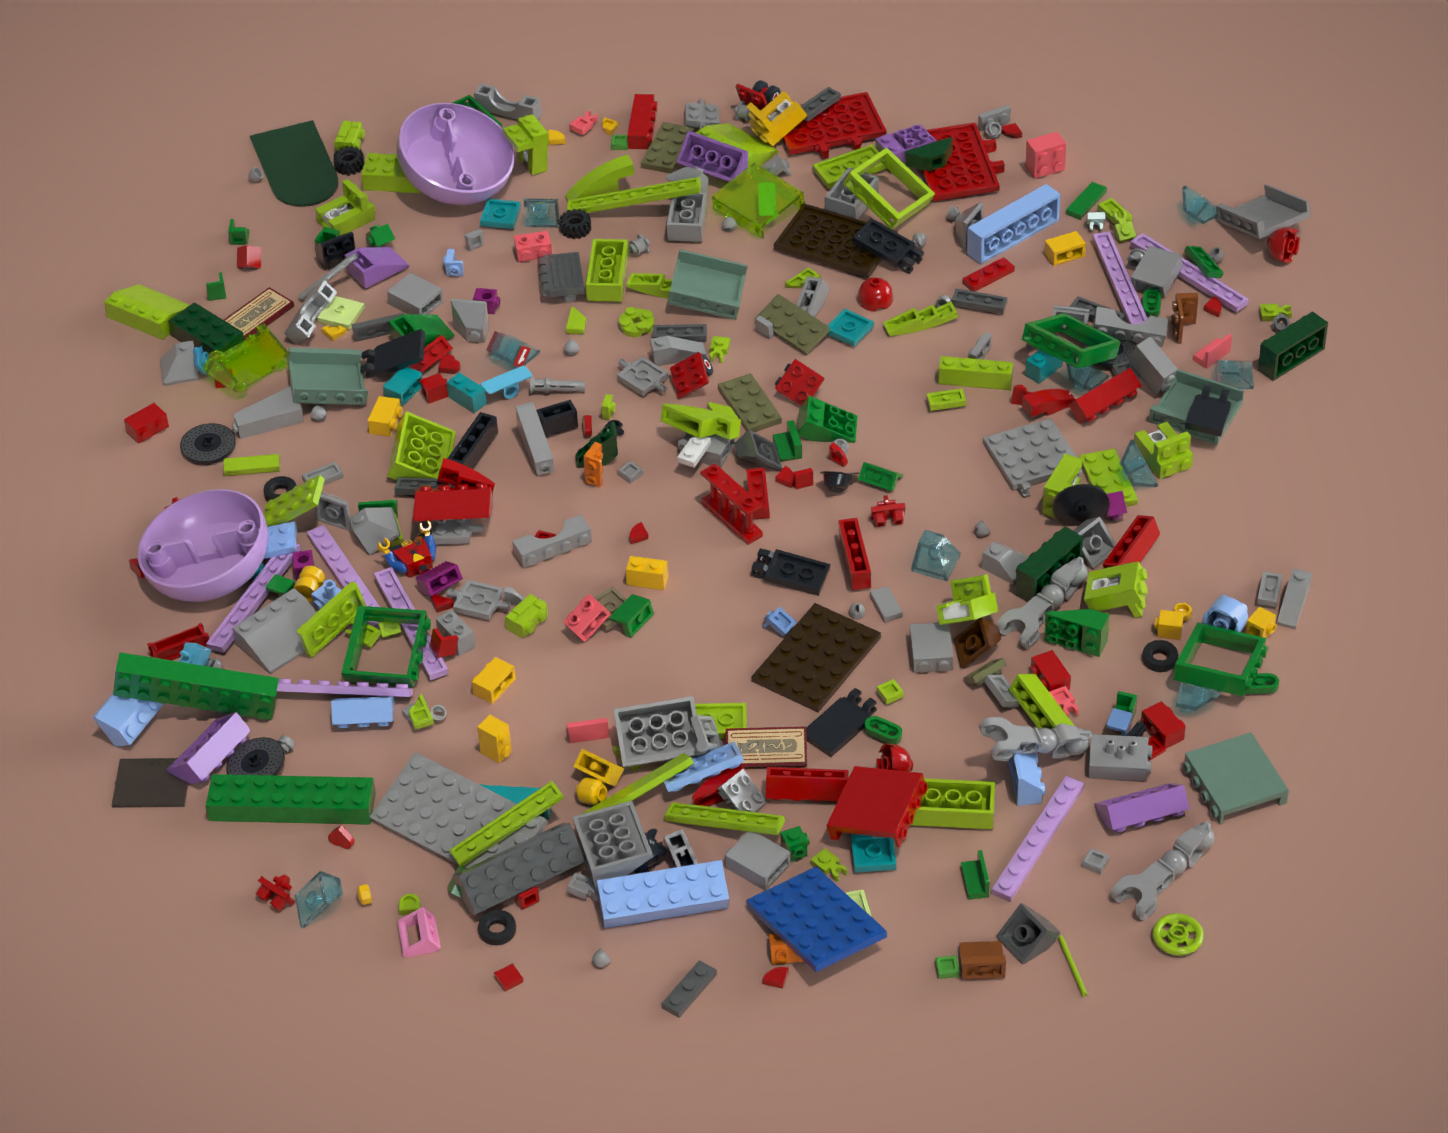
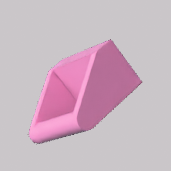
M421 907L398 920L403 957L434 953L441 949L435 915L426 908ZM419 925L421 940L410 946L407 927Z

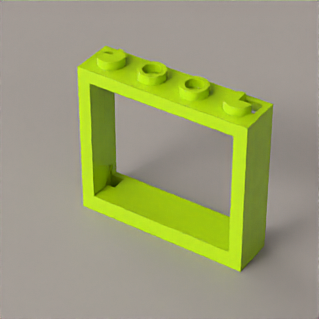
M885 148L849 172L843 182L854 195L892 230L929 205L935 195L888 148ZM880 162L919 198L900 213L861 177L862 174Z

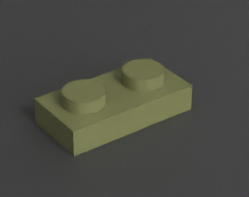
M1004 658L994 659L963 678L966 684L975 683V685L984 683L987 675H997L1002 672L1001 668L1007 664Z

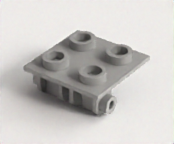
M744 769L718 787L720 791L718 793L724 800L729 798L726 804L733 803L729 808L736 807L733 810L755 812L767 802Z

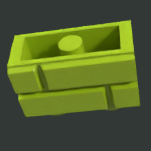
M345 120L342 122L334 141L335 153L337 150L340 151V148L345 149V146H348V148L354 146V149L358 147L360 150L361 139L365 138V129H363L361 122L353 121L352 123Z
M529 594L504 617L506 629L522 639L528 633H533L536 626L540 622H544L548 617L546 602Z

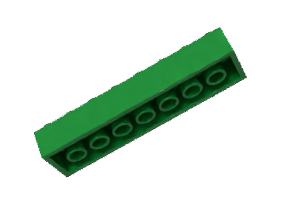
M119 652L113 695L232 714L237 712L239 716L243 717L248 716L262 720H272L279 678Z
M212 774L205 806L209 821L371 825L370 815L373 812L376 791L373 777Z

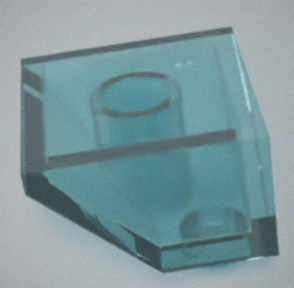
M1185 185L1182 187L1183 210L1189 215L1187 217L1194 223L1198 221L1205 224L1217 217L1215 204Z
M523 199L526 227L560 228L558 199Z
M1066 363L1069 380L1075 384L1074 387L1082 392L1084 390H1093L1109 378V375L1093 365L1077 369Z
M1215 361L1216 382L1238 389H1254L1252 362Z
M1134 439L1131 440L1120 461L1123 468L1120 472L1125 481L1129 479L1133 486H1159Z
M925 530L918 542L911 571L948 581L961 553L944 535Z
M1181 683L1175 707H1179L1181 712L1192 714V711L1199 710L1224 695V692Z
M319 871L295 894L300 926L302 928L309 925L343 895L340 878Z

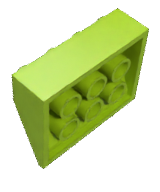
M730 123L707 125L696 132L697 134L748 151L747 175L778 154L777 149L764 144L761 140Z
M140 284L114 291L104 301L107 318L162 340L171 333L168 320L190 305Z
M406 411L397 425L387 477L397 480L398 477L438 479L443 458L447 459L453 451L456 431Z

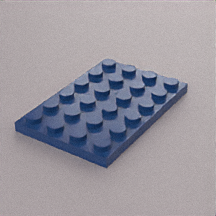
M817 867L809 869L746 900L747 907L815 972L887 938V930Z

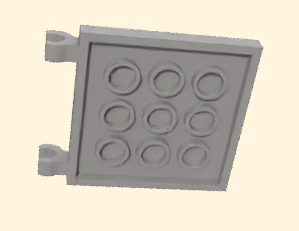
M1051 418L983 437V444L1013 490L1019 489L1023 497L1031 495L1028 490L1031 489L1030 485L1047 481L1064 454L1076 457ZM1082 468L1078 472L1077 477L1081 478L1080 474H1082Z

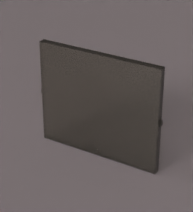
M177 758L120 759L114 783L112 808L185 807L189 783L168 773L166 770Z

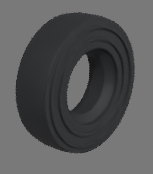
M278 476L268 480L264 485L265 499L269 501L279 497L281 494L274 493V490L277 488H287V492L297 486L295 481L286 476Z
M1155 640L1149 642L1144 647L1142 659L1145 666L1150 670L1167 672L1175 667V663L1178 660V650L1168 641ZM1163 652L1168 655V658L1158 660L1153 657V654Z
M491 910L485 913L479 920V935L487 944L503 945L515 936L516 921L505 910ZM496 922H501L505 925V929L498 933L490 931L489 927Z

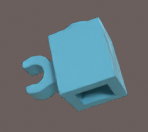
M185 643L183 650L180 651V660L177 662L206 666L211 649L197 643Z

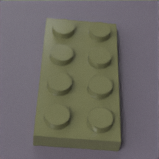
M663 122L641 161V168L664 173L674 172L679 164L676 162L688 131L695 133V128Z
M777 294L755 317L756 319L760 315L773 324V332L776 336L805 355H808L830 331L829 326L780 294Z
M751 373L718 384V390L735 412L738 419H741V424L746 431L750 429L753 432H757L782 423V417Z

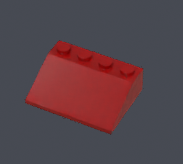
M477 483L476 486L468 487V484H458L457 487L439 485L438 488H431V486L426 485L420 486V489L415 491L413 521L490 518L493 509L492 486H487V483Z

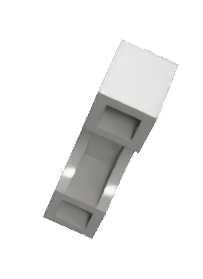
M482 83L474 92V99L490 113L517 120L532 114L538 120L542 115L540 98L525 95L521 101L512 102L501 96L496 87Z
M325 280L312 288L284 334L296 345L306 340L316 327L314 324L315 319L330 304L337 291Z
M1097 307L1093 319V328L1118 340H1128L1136 343H1141L1151 336L1158 346H1163L1167 334L1168 319L1150 316L1141 324H1129L1122 321L1114 309Z
M578 515L565 520L563 530L552 538L540 539L529 534L513 540V552L521 566L526 568L592 542L591 528L582 515Z

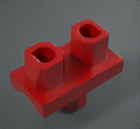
M884 495L883 501L877 502V506L871 507L870 518L871 520L874 519L876 527L886 525V518L892 517L893 524H903L905 503L896 504V500H889L888 495Z
M287 875L275 876L273 878L275 884L261 876L258 879L261 886L255 893L260 899L267 902L272 894L276 895L270 902V905L280 912L287 904L294 905L296 901L285 892V890L290 891L292 889V886L289 884L290 877Z

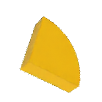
M604 117L602 120L603 131L611 136L619 127V122Z
M548 130L549 145L566 144L565 136L561 132Z
M328 325L321 328L322 334L332 341L347 333L346 328L339 325L338 327H330Z

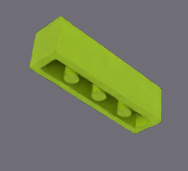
M941 356L938 384L1011 390L1013 362Z
M1036 674L1016 675L1009 690L1038 729L1047 728L1051 730L1058 724L1074 726Z

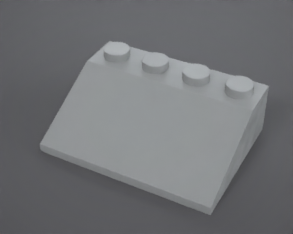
M293 588L234 626L232 630L235 644L271 675L305 652L296 631L316 611L308 600Z
M693 696L614 709L623 768L672 760L682 753L690 757L703 755V752L698 751L696 748L698 740L691 729V717L696 716Z
M632 801L572 817L576 836L595 889L597 888V880L626 876L653 857Z

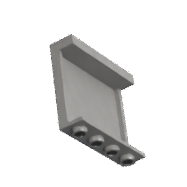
M1264 184L1265 195L1235 208L1220 203L1216 205L1218 222L1261 239L1272 234L1276 229L1288 227L1309 218L1310 205L1305 199Z

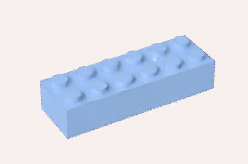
M1045 184L968 227L967 255L981 265L1058 222L1060 193Z
M722 860L597 880L604 928L729 908V895Z

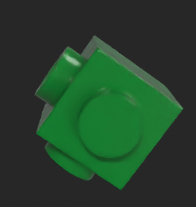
M377 224L370 227V231L366 233V241L370 247H380L395 240L389 224L381 227Z
M800 826L780 832L781 847L790 851L791 862L808 857L807 845L810 844L807 833H803Z

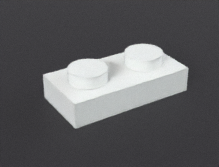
M692 435L678 455V463L695 468L711 445V438H699Z

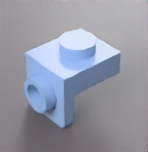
M447 249L446 256H443L446 276H463V261H456L455 250Z

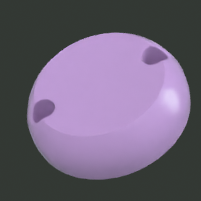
M435 103L421 107L405 119L398 134L396 152L403 173L417 190L438 202L450 205H470L485 201L504 187L513 169V146L502 134V128L487 115L467 106L453 103Z
M216 489L195 493L168 506L151 521L139 542L137 552L139 566L153 588L172 599L184 602L214 600L241 587L258 570L267 550L268 526L258 504L241 492Z

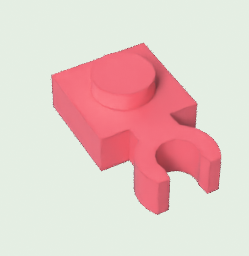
M587 111L584 117L579 116L569 124L570 130L584 135L593 127V123L598 121V115L591 116V111Z
M1066 686L1049 692L1068 718L1069 712H1074L1076 716L1078 715L1079 709L1075 705V698Z

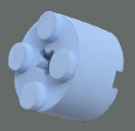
M1221 595L1206 611L1202 618V623L1241 632L1247 624L1248 608L1244 603L1234 598Z

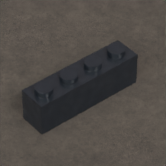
M480 412L447 459L473 469L498 434L497 417Z

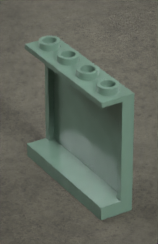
M679 249L667 304L736 320L748 265Z
M289 347L287 362L293 402L366 405L368 389H365L363 375L360 372L361 350Z
M1178 369L1171 387L1166 390L1157 406L1152 405L1150 408L1149 423L1159 425L1168 422L1176 432L1184 433L1187 431L1191 437L1218 445L1243 405L1244 390ZM1204 385L1211 386L1209 397L1218 399L1222 389L1229 390L1227 401H1230L1232 404L1221 437L1184 429L1195 395L1202 394Z
M1252 732L1185 753V759L1182 764L1186 774L1190 775L1193 786L1198 788L1203 802L1208 804L1212 817H1216L1220 825L1223 824L1224 815L1274 799H1276L1279 806L1287 803L1289 790Z

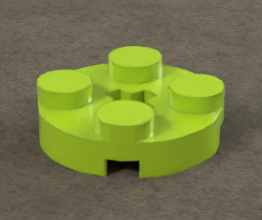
M628 307L619 318V328L623 330V334L629 337H642V334L646 332L649 334L653 331V325H655L651 310Z

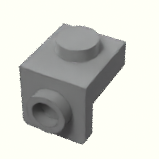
M779 155L762 166L769 180L783 171L788 176L791 174L789 162L786 159H782Z

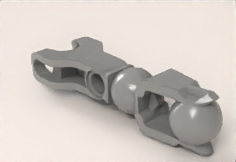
M1078 557L1068 564L1066 563L1053 573L1050 584L1043 587L1041 592L1034 596L1025 606L1006 611L997 622L999 633L1006 636L1012 631L1023 632L1020 637V646L1030 649L1039 640V627L1045 622L1046 612L1054 611V608L1060 606L1063 600L1069 601L1079 585L1086 580L1088 570L1083 563L1084 559Z
M988 717L979 725L983 736L996 741V744L990 751L992 758L996 761H1008L1013 754L1036 752L1042 754L1050 752L1053 759L1082 754L1088 749L1089 738L1093 735L1090 730L1066 724H1058L1051 730L1047 728L1037 729V727L1017 726L1002 717Z
M1208 821L1203 822L1180 835L1175 840L1173 850L1165 852L1161 859L1159 858L1157 862L1151 864L1141 874H1131L1122 877L1112 888L1111 898L1119 903L1128 898L1139 900L1135 908V916L1140 920L1147 919L1156 911L1157 896L1175 880V876L1182 874L1186 867L1192 868L1201 858L1204 851L1211 848L1215 841L1214 832L1210 828L1211 823Z

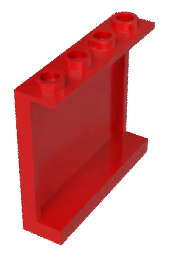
M854 766L826 825L831 840H839L842 832L894 838L896 846L900 848L903 839H906L910 824L914 821L916 810L920 808L921 799L927 792L928 785L924 780L923 773Z

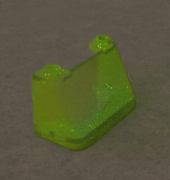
M264 323L256 328L258 330L256 334L248 335L245 341L224 353L218 350L210 353L203 367L207 375L235 393H242L254 382L277 369L285 368L288 365L289 352Z

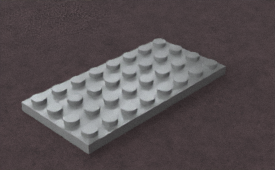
M415 752L372 812L370 818L371 821L459 866L449 850L515 806L516 803ZM540 815L535 817L463 866V868L467 869L542 833L548 824L547 819Z

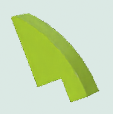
M629 155L612 159L590 171L566 193V200L619 191L618 179L634 175V165Z
M662 404L660 421L699 438L714 434L729 440L739 437L741 419L698 407Z

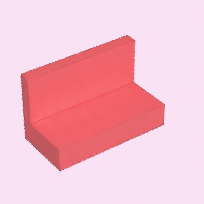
M1228 334L1222 340L1216 338L1194 354L1193 361L1208 369L1231 351L1232 335Z
M600 718L567 723L569 742L577 743L609 738L608 719Z

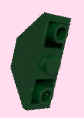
M952 137L905 151V165L929 172L945 167L953 152Z
M614 422L604 427L600 433L591 438L584 447L577 451V467L584 468V455L595 442L602 444V466H606L618 455Z

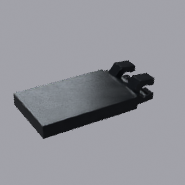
M872 218L859 230L852 240L853 243L891 265L901 267L902 271L908 274L913 271L915 263L920 264L923 260L924 252L915 247L914 242Z
M419 329L378 345L374 350L368 349L363 351L361 358L363 360L367 358L366 364L361 366L360 372L362 374L366 372L365 377L367 379L375 376L380 378L424 361L425 332Z
M1204 385L1202 394L1195 395L1184 429L1221 437L1232 404L1230 401H1227L1229 390L1222 389L1218 399L1209 397L1211 386Z
M760 548L757 553V562H753L751 568V576L819 596L830 571L831 564L778 549L772 552Z
M854 688L849 692L847 698L840 697L806 727L807 742L829 757L834 756L865 728L866 719L877 711L875 707L877 701L870 697L861 708L858 704L862 701L860 697L862 692Z

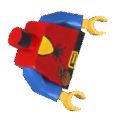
M427 521L428 529H424L422 523H420L419 530L424 533L425 537L419 535L392 548H389L390 542L386 538L383 540L386 547H383L378 542L377 549L380 552H384L387 563L394 571L404 573L407 577L412 578L432 569V561L436 556V545L433 535H430V521Z

